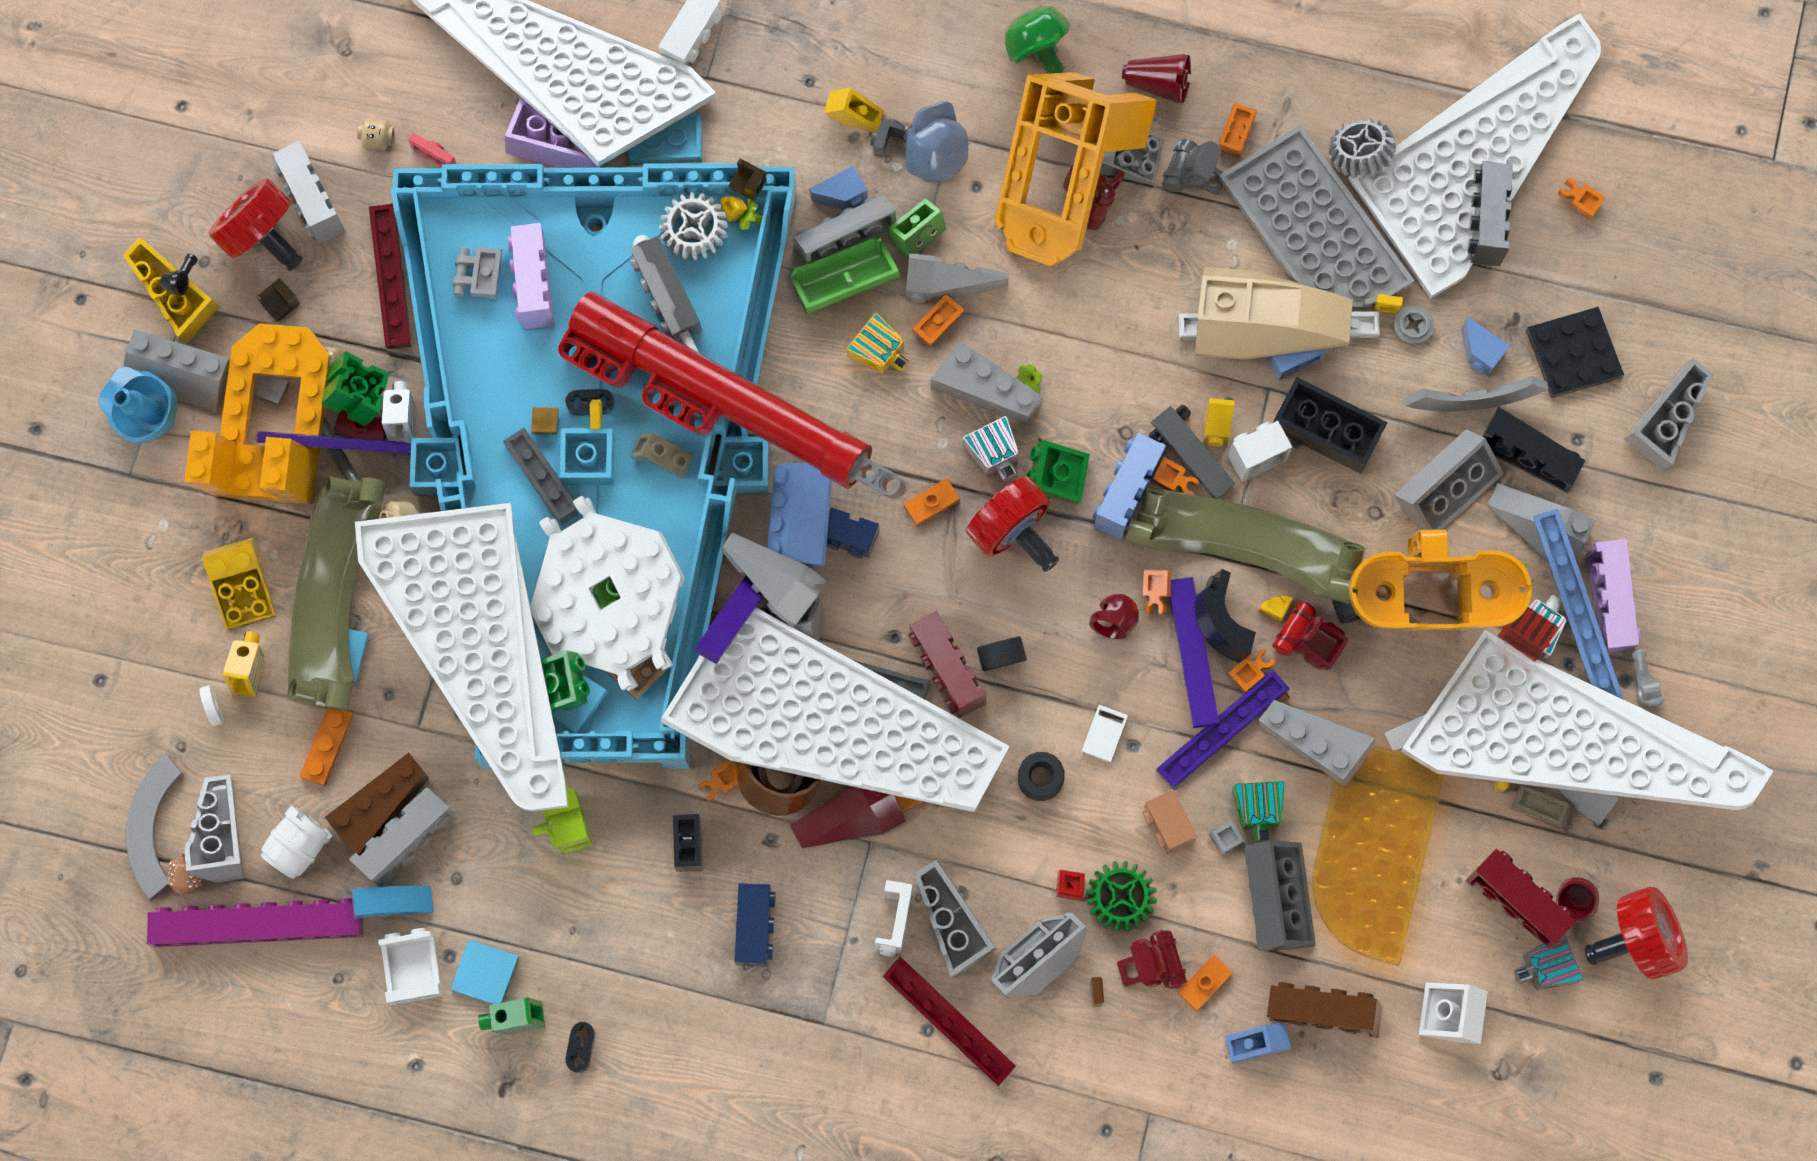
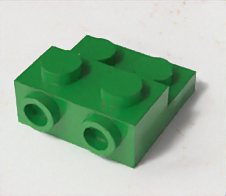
M1044 440L1031 449L1029 459L1033 461L1032 470H1029L1026 476L1037 484L1049 499L1056 497L1078 504L1082 499L1090 454Z
M566 650L541 659L551 712L560 709L569 710L588 703L587 696L590 694V687L583 679L582 671L585 669V661L579 653Z

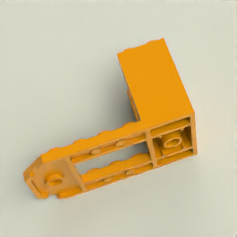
M1076 72L1027 75L995 215V222L998 228L1002 229L1007 239L1005 243L1010 252L1048 266H1055L1082 249L1104 152L1146 148L1157 103L1156 99L1139 93L1104 95L1092 91L1095 79ZM1041 133L1078 145L1062 216L1026 203Z
M259 323L232 345L220 434L191 430L184 482L215 497L312 505L320 447L303 446L292 439L266 437L265 446L247 445L256 375L300 378L301 384L294 434L322 436L325 406L321 405L324 389L329 383L327 378L330 370L331 355L308 327Z

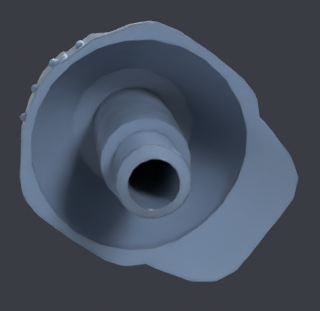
M948 101L923 107L916 113L912 126L908 127L903 135V141L906 144L907 171L926 182L949 181L967 163V132L957 122L954 107Z

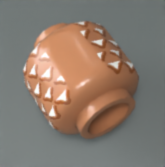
M179 854V858L173 859L169 863L167 884L173 888L174 892L190 894L194 893V890L201 886L202 878L187 874L185 854Z

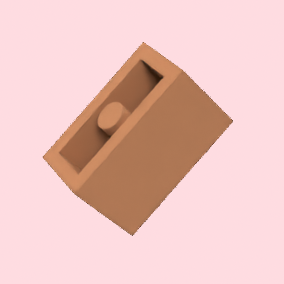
M1174 789L1145 803L1143 816L1149 826L1153 824L1157 832L1154 837L1160 849L1165 848L1166 852L1169 853L1195 841L1197 834Z

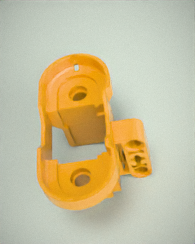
M1445 529L1418 530L1410 535L1408 541L1409 557H1406L1402 552H1381L1368 557L1357 566L1349 582L1351 605L1364 622L1381 629H1402V631L1470 630L1472 628L1501 627L1515 621L1525 612L1532 595V583L1527 569L1517 558L1508 553L1489 550L1478 551L1473 556L1448 558V537ZM1418 572L1448 573L1449 581L1457 580L1458 614H1456V618H1458L1459 622L1464 623H1409V613H1404L1403 579L1409 576V574H1416ZM1483 585L1491 590V597L1489 599L1481 595L1480 590ZM1378 587L1386 589V600L1378 598L1376 593ZM1519 587H1525L1526 592H1519ZM1353 589H1357V594L1353 593Z

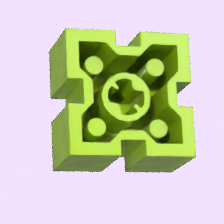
M574 787L567 789L568 807L542 810L544 819L547 822L532 827L534 836L548 833L551 844L555 849H559L563 855L593 846L581 801Z

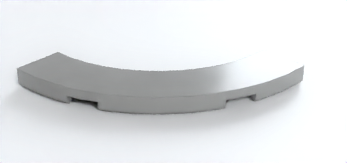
M1529 376L1523 380L1504 385L1487 394L1486 390L1464 392V396H1457L1449 392L1423 388L1406 396L1404 399L1407 407L1426 411L1456 412L1486 409L1514 403L1547 391L1548 385L1544 380Z
M166 754L153 765L139 785L131 804L127 822L126 840L130 865L141 889L151 901L169 886L167 884L168 877L160 865L154 846L156 815L161 801L164 800L171 787L183 775Z

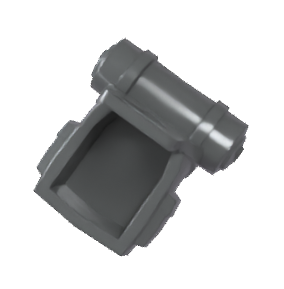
M1189 139L1179 140L1178 144L1174 146V154L1168 169L1163 173L1162 186L1170 192H1180L1184 185L1195 186L1218 195L1223 186L1218 178L1223 171L1215 166L1222 148L1212 141L1197 145ZM1212 173L1215 174L1218 179L1216 186H1210L1209 184H1207V181L1211 178Z

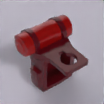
M1299 601L1282 630L1275 637L1276 640L1272 647L1277 653L1284 656H1290L1295 651L1304 656V660L1314 668L1329 670L1343 652L1349 639L1345 636V632L1334 623H1325L1322 617H1316L1317 611L1313 606Z

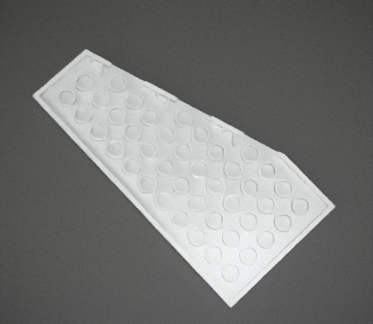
M755 608L718 664L701 655L699 656L661 718V723L732 761L971 812L975 811L1009 748L1005 743L758 608Z

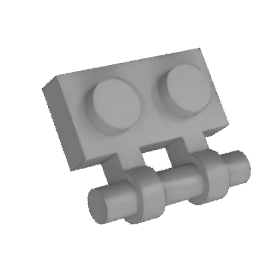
M476 247L475 256H469L470 250L468 248H460L459 256L456 257L455 262L457 273L453 277V295L455 297H463L464 289L471 288V297L497 299L502 249ZM474 267L472 277L466 276L467 268Z

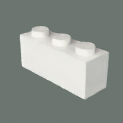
M687 0L658 46L660 55L687 66L689 63H694L698 56L700 45L708 41L711 34L710 29L714 23L717 24L723 15L721 0Z

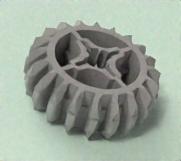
M1361 118L1359 122L1351 120L1350 125L1342 124L1341 130H1335L1328 150L1331 163L1335 165L1337 172L1342 171L1344 176L1351 174L1353 179L1357 175H1361L1364 179L1365 175L1370 174L1374 177L1376 171L1383 173L1384 167H1390L1391 160H1394L1396 152V142L1394 134L1390 131L1388 125H1383L1380 120L1374 123L1372 118L1368 121H1364Z

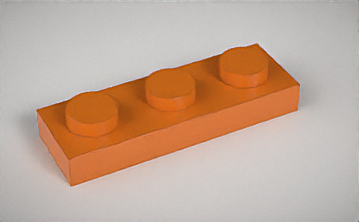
M327 708L300 773V778L324 787L326 786L353 720L354 714L352 712Z

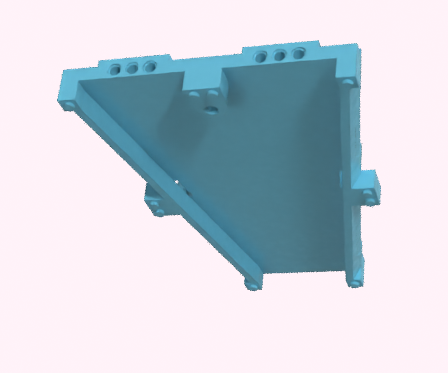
M737 163L643 164V167L544 168L543 164H442V168H393V188H391L396 221L405 252L425 383L424 409L427 428L432 438H411L410 489L413 494L438 495L441 511L511 503L514 531L529 604L531 606L550 539L543 531L539 522L546 517H549L551 520L555 518L503 443L505 439L525 428L574 500L580 496H583L585 499L590 498L596 514L662 532L685 577L675 602L677 606L672 624L669 623L665 637L667 641L664 650L672 661L673 666L635 700L629 693L622 690L620 685L604 670L585 665L582 674L606 689L608 693L579 734H576L553 718L562 763H661L663 769L689 768L688 737L661 723V718L700 656L694 650L709 628L723 559V552L720 549L728 537L736 494H769V442L760 437H748V430L721 415L709 434L705 436L697 435L644 404L642 393L651 378L650 375L635 369L629 382L624 387L614 388L563 359L558 353L559 343L569 328L570 317L575 306L590 291L600 294L658 327L659 331L664 333L660 324L664 322L661 314H655L650 303L654 299L650 292L645 293L640 283L643 276L640 271H634L629 258L633 257L630 248L633 247V241L637 236L645 235L650 239L658 236L700 321L702 331L691 335L699 353L757 385L784 249L787 243L793 209H796L794 167H758L766 171L767 177L766 184L755 200V203L758 204L756 213L763 215L761 225L752 222L747 230H741L739 228V221L728 222L726 217L724 221L728 223V228L724 229V231H726L727 237L720 238L723 242L722 247L714 245L716 249L715 254L709 250L706 251V259L702 257V254H697L698 258L696 261L693 260L692 254H689V257L685 260L683 259L682 252L676 256L673 253L674 248L668 249L666 247L667 241H663L661 237L664 232H661L659 228L663 224L661 215H667L665 212L666 206L673 208L671 202L673 199L678 203L681 202V194L686 199H690L691 192L695 194L696 199H698L701 193L705 195V201L712 197L714 205L718 203L721 205L722 209L720 212H724L720 199L723 197L737 196L746 204L748 198L729 188V183L738 170ZM692 210L689 212L692 214H697L701 211ZM681 217L677 219L674 225V234L679 232V228L683 225ZM713 219L704 228L707 237L713 230ZM688 221L689 227H693L694 229H697L699 231L698 226H694ZM541 223L544 233L555 326L524 330L522 321L518 322L515 307H518V299L514 297L513 283H516L515 274L512 275L510 260L514 258L513 251H509L507 236H511L512 226ZM595 225L602 226V229L599 231H591V228ZM690 239L687 242L696 243L699 241L696 239ZM476 247L502 249L497 299L471 297V288L464 289L463 297H455L453 295V277L457 273L455 262L456 257L459 256L460 248H468L470 250L469 256H475ZM474 267L467 268L466 276L472 277ZM577 346L570 349L569 356H573L576 353ZM598 358L592 359L590 368L597 365ZM618 369L611 373V380L618 377ZM583 389H606L611 392L615 405L610 413L602 415V426L600 429H590V415L577 416L567 410L565 399L569 392ZM660 393L654 395L652 399L653 404L660 401ZM577 397L575 402L571 403L574 404L575 408H579L580 403L588 402H581L580 398ZM601 397L602 407H605V403L610 401H606L605 397ZM682 405L675 407L674 416L681 413ZM532 407L559 409L558 435H537L531 433ZM703 417L696 419L695 428L703 424ZM652 432L692 454L694 459L686 477L680 478L649 460L638 462L631 458V453L640 434ZM721 434L722 438L714 476L708 475L715 435ZM578 512L561 523L559 528L563 531L584 517ZM532 615L540 658L550 657L552 654ZM475 743V761L481 769H492Z

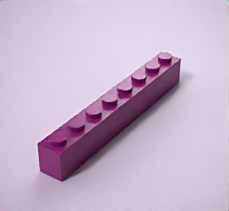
M352 898L340 899V903H330V900H314V904L303 905V901H288L287 906H277L276 902H263L261 907H251V904L239 903L235 904V908L226 909L224 905H209L206 910H198V906H183L182 911H172L170 907L156 908V912H147V944L152 947L363 937V918L354 919Z

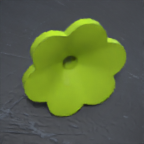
M1034 364L1021 365L1018 370L1017 380L1036 393L1039 392L1042 381L1041 372L1037 371Z

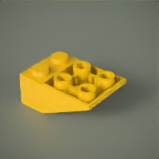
M254 537L203 553L202 561L226 630L276 615Z

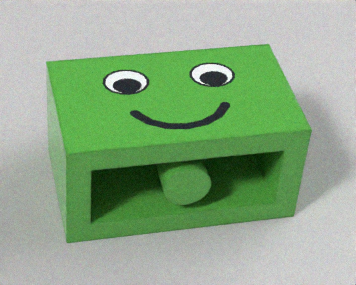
M925 198L888 228L894 247L909 258L910 253L917 254L946 230L942 211Z

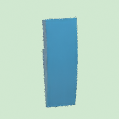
M387 886L352 889L354 919L433 913L431 886Z

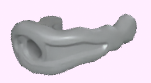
M1637 649L1633 652L1632 657L1635 660L1634 667L1636 669L1635 679L1638 686V700L1644 707L1661 705L1664 702V696L1660 692L1659 683L1654 682L1649 673L1648 666L1645 663L1646 651Z

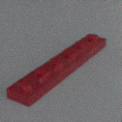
M393 203L370 206L369 214L386 349L412 346Z
M901 956L884 974L883 978L997 1086L1003 1083L1016 1068V1065Z

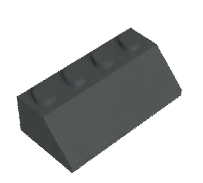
M1268 840L1245 846V860L1248 868L1258 949L1262 951H1279L1316 946L1302 843Z

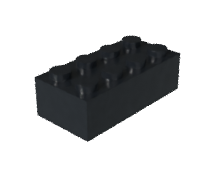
M1298 377L1293 382L1273 423L1279 422L1288 438L1360 474L1364 470L1388 423Z

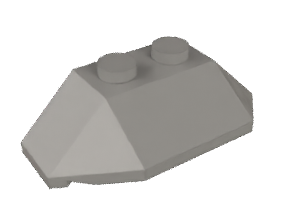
M1072 912L1037 921L999 954L994 975L991 978L992 983L1007 998L1037 995L1077 960L1088 930L1087 927Z

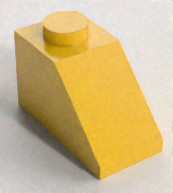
M852 88L830 91L824 110L826 115L840 124L870 132H878L884 112L882 108Z
M1209 398L1204 417L1202 442H1207L1208 445L1214 447L1228 444L1235 406L1234 400Z

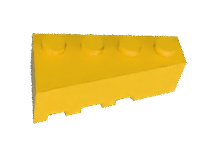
M141 237L123 255L147 289L151 298L160 308L166 320L173 327L176 335L187 344L220 308L218 303L190 279L187 292L183 296L173 295L162 289L160 286L161 276L164 273L179 269Z

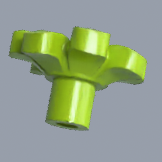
M750 199L746 202L748 209L737 219L741 230H747L752 222L761 225L763 215L756 213L758 204Z

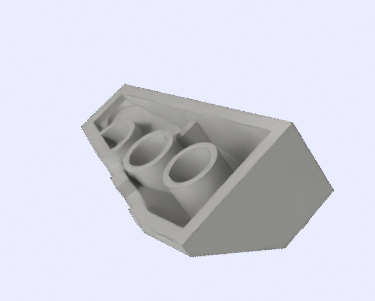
M231 774L204 778L197 802V811L194 820H192L191 832L184 848L186 872L189 875L216 883L244 879Z

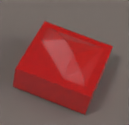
M1059 870L1057 874L1056 897L1082 901L1084 898L1085 873Z

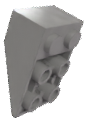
M1149 133L1146 148L1104 152L1100 173L1116 177L1121 171H1124L1123 179L1154 184L1163 138Z

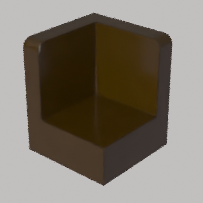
M740 158L737 162L738 170L729 183V188L755 202L767 182L766 171Z
M280 278L257 296L260 304L276 322L280 321L300 304L295 294Z

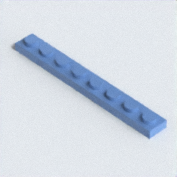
M1556 508L1535 515L1533 520L1589 683L1624 700L1559 509Z

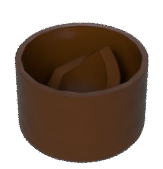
M740 762L737 770L738 786L746 801L760 812L773 816L791 815L802 810L811 802L821 782V779L794 774V781L789 787L776 789L768 780L766 768Z

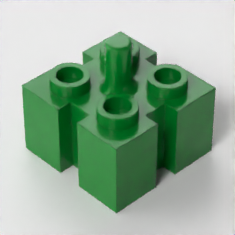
M345 351L330 367L327 378L330 384L324 389L321 405L337 413L344 410L348 414L347 418L366 426L380 413L384 398L380 394L386 389L389 373L374 365L367 368L362 365V359Z

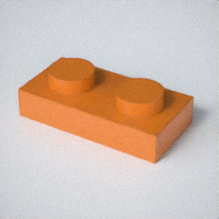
M945 294L912 328V332L931 348L964 314L965 310Z

